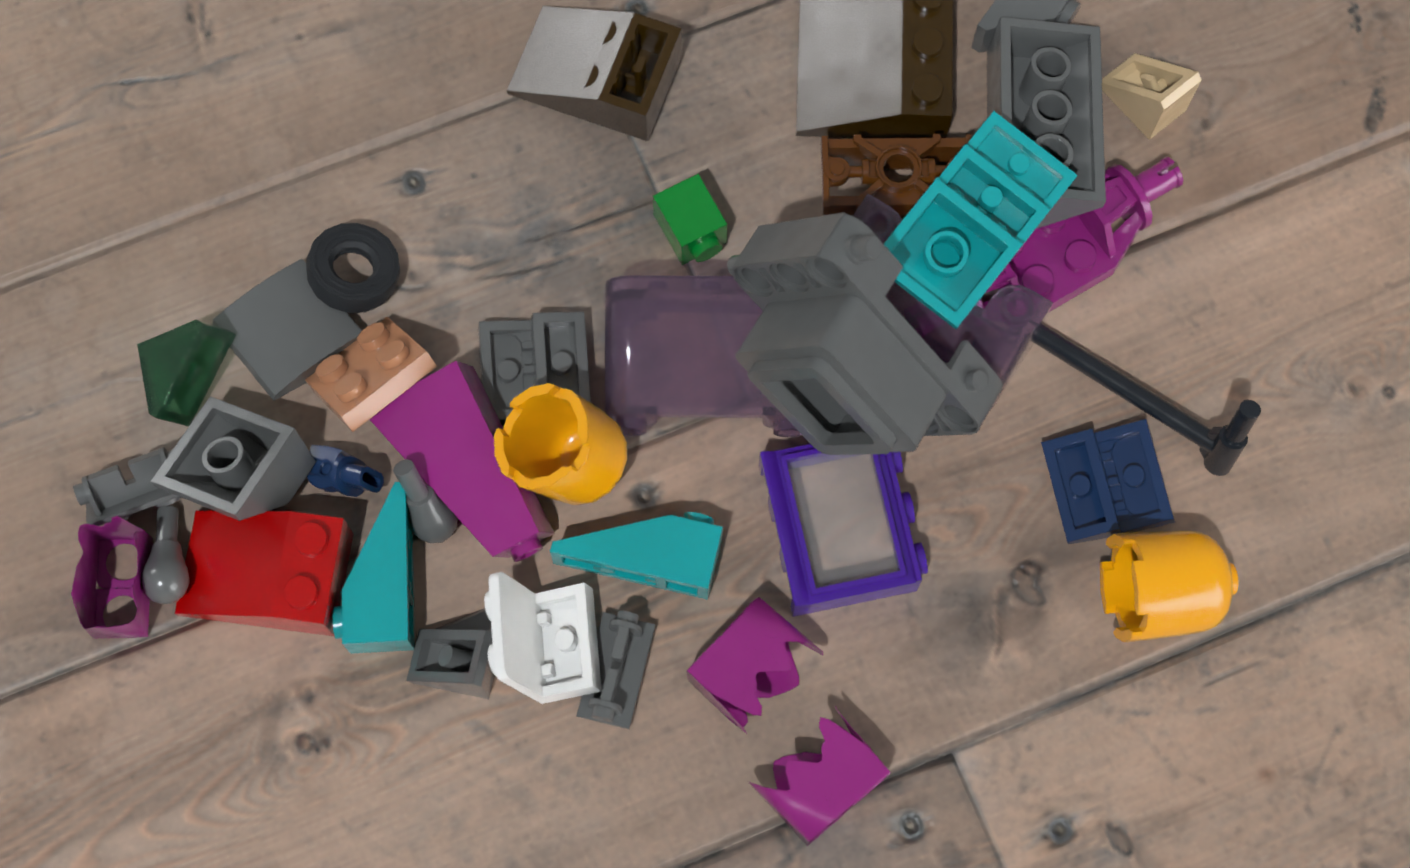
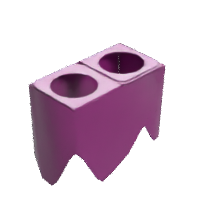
M119 516L112 517L111 522L103 526L92 524L79 526L78 540L83 554L76 566L71 595L82 627L94 639L148 637L150 599L142 590L141 574L150 556L153 538L145 530ZM121 544L134 545L137 550V574L129 580L113 578L106 568L108 554L113 548ZM118 596L133 598L137 607L135 618L128 624L107 627L104 623L103 612L108 602Z
M757 597L728 626L723 635H720L687 669V678L723 715L746 733L743 728L748 723L746 712L762 716V705L758 698H771L791 691L799 685V675L788 642H799L823 655V651L764 600Z
M840 713L839 715L849 732L831 720L820 717L819 728L824 738L821 748L822 754L802 752L784 756L774 761L773 772L777 789L749 782L807 846L891 773Z

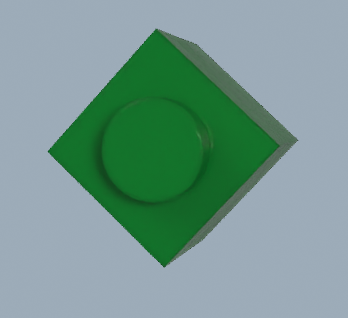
M699 174L653 195L654 217L681 265L694 259L696 262L706 261L722 250V245L727 243V223Z

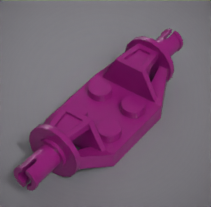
M1169 157L1162 158L1160 162L1136 176H1133L1129 170L1121 165L1114 164L1108 167L1105 171L1106 202L1104 206L1036 228L985 292L988 293L999 289L1004 298L982 302L980 299L964 320L975 327L984 322L1013 324L1031 319L1037 320L1112 276L1138 232L1152 224L1153 215L1150 202L1183 185V176L1179 167L1177 166L1169 171L1168 168L1175 163ZM1122 217L1125 222L1112 233L1111 224ZM919 301L914 304L911 303L906 307L912 324L914 325L919 321L920 325L916 326V330L921 335L927 334L929 330L945 322Z

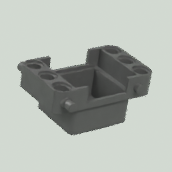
M837 213L760 225L741 254L731 256L728 260L727 267L729 273L733 275L737 284L763 311L737 351L735 358L748 372L747 376L750 381L818 451L826 455L912 452L917 449L923 436L972 435L979 431L1003 388L1001 379L968 341H961L950 362L944 363L885 296L903 266L865 223L845 213Z

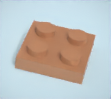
M386 317L381 322L373 323L363 329L358 335L357 340L342 352L324 359L317 366L316 371L305 381L325 405L354 432L435 369L437 365L422 346L391 319Z

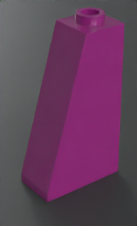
M459 361L452 362L415 383L369 419L405 460L413 462L422 479L428 486L433 488L437 496L492 557H512L514 562L524 560L543 549L540 541L555 534L535 492L521 488L500 470L494 455V434L497 428L503 429V426L473 366Z

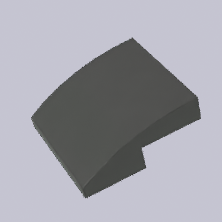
M303 259L285 267L249 290L216 316L212 323L213 327L273 401L307 383L305 379L316 371L317 366L324 359L342 352L357 340L361 329L346 312L330 308L316 297L308 284L306 263Z
M584 312L532 313L531 320L479 321L478 338L481 383L502 426L514 409L510 407L509 403L513 398L532 386L546 383L554 384L560 388L572 390L591 403Z

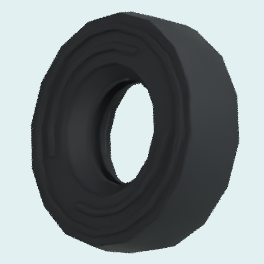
M342 223L324 230L313 241L306 260L308 284L316 297L330 308L346 313L367 312L380 307L394 293L400 274L398 252L390 239L377 229L360 223ZM346 253H356L369 260L373 267V273L365 281L351 283L343 280L336 274L333 268L334 261Z

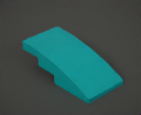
M993 111L885 241L884 245L903 266L894 282L956 330L1078 175Z

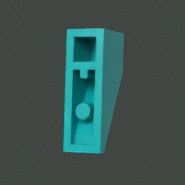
M394 482L342 588V606H335L333 609L335 639H342V644L350 654L411 651L415 648L413 530L409 519V507L406 502L407 494L399 482Z
M684 512L683 517L667 515L553 541L550 554L553 564L708 600L722 543L723 527L714 525L715 520L710 516L696 512Z

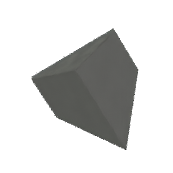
M485 608L436 629H419L406 681L489 700L494 674L488 661V647L492 644V628Z

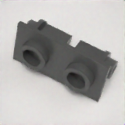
M165 447L128 460V466L134 478L125 480L118 464L82 477V483L73 486L79 504L81 506L86 504V524L101 526L110 523L111 518L114 516L127 520L133 513L149 507H165L177 502L181 497L159 489L151 482L172 450L167 451Z
M618 611L617 615L603 612L597 635L602 691L581 696L577 717L630 729L656 624L639 621V615L628 611Z

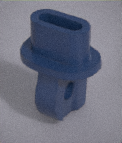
M311 445L310 453L316 463L308 473L307 478L313 486L325 492H339L350 497H358L364 491L378 493L382 489L384 477L381 472L366 466L363 461L341 449Z

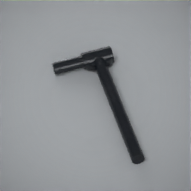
M1031 319L1013 324L1003 323L1200 446L1199 451L1204 458V466L1211 474L1224 476L1230 472L1248 442V433L1261 413L1258 403L1253 400H1244L1239 405L1228 425L1211 429L1039 321Z

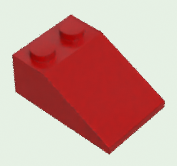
M196 510L185 560L190 584L186 594L177 601L174 614L183 617L334 637L333 609L335 606L341 605L342 588L345 583L354 533L345 519L293 511H267L239 521L217 511Z

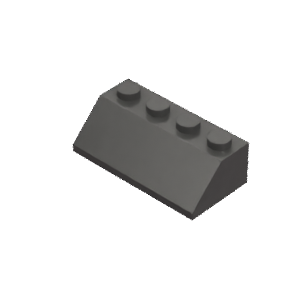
M1000 17L987 50V118L995 111L1078 175L1037 228L1102 208L1106 202L1100 27Z

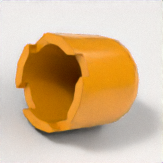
M550 383L529 387L509 403L510 407L514 409L506 418L503 429L497 428L494 434V455L501 472L506 477L512 479L521 488L571 505L594 503L612 491L621 479L627 461V441L615 420L572 390L560 388Z
M1196 531L1115 533L1107 538L1106 545L1113 549L1111 561L1100 562V591L1105 614H1116L1120 627H1116L1113 634L1118 640L1122 642H1135L1197 634L1216 627L1224 620L1231 604L1232 595H1235L1238 590V573L1234 564L1229 563L1226 554L1216 540Z

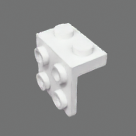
M503 572L490 574L488 578L489 591L486 592L484 597L486 614L491 621L492 644L488 647V661L493 674L497 676L498 680L541 704L601 692L593 588L586 583H579L533 593Z

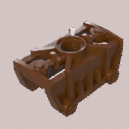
M933 134L932 138L863 139L861 135H854L853 139H828V136H821L823 216L845 213L865 223L874 234L893 233L930 187L927 184H932L935 177H939L963 146L970 141L972 135L966 134L965 138H941L940 134ZM884 170H912L913 175L907 181L898 183L889 180L884 174ZM848 178H861L862 185H871L859 196H830L829 192L831 187L844 185Z

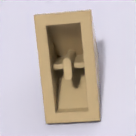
M1134 54L1102 79V91L1150 140L1187 110L1202 80L1197 71Z

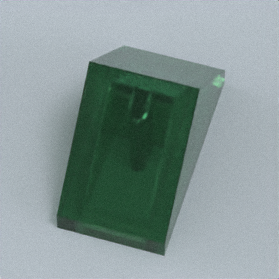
M196 319L137 344L149 414L156 419L189 427L236 334L228 329Z

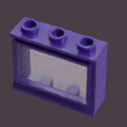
M811 444L777 451L760 452L758 466L760 475L765 476L769 494V513L771 521L775 522L780 543V562L783 573L787 574L792 596L790 605L792 617L916 592L922 581L921 575L928 573V566L923 545L921 542L913 543L909 528L910 523H915V511L910 493L908 491L901 493L897 478V473L903 472L900 452L864 455H826L818 451Z

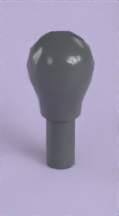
M411 460L398 462L393 468V472L407 494L406 502L409 507V519L414 534L420 540L430 544L443 543L453 535L457 528L458 518L437 496L433 488L424 483Z
M173 506L160 507L157 510L156 542L151 546L150 556L141 574L143 592L151 601L160 604H171L178 601L186 594L190 584L188 568L182 556L181 545L178 543L179 511Z

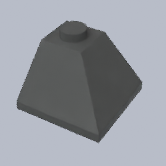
M210 396L151 482L159 489L241 521L289 504L316 461L295 428Z

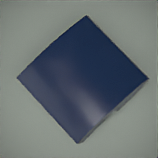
M1146 419L1094 433L1093 429H1088L1041 442L1068 544L1108 538L1115 533H1132L1175 523Z

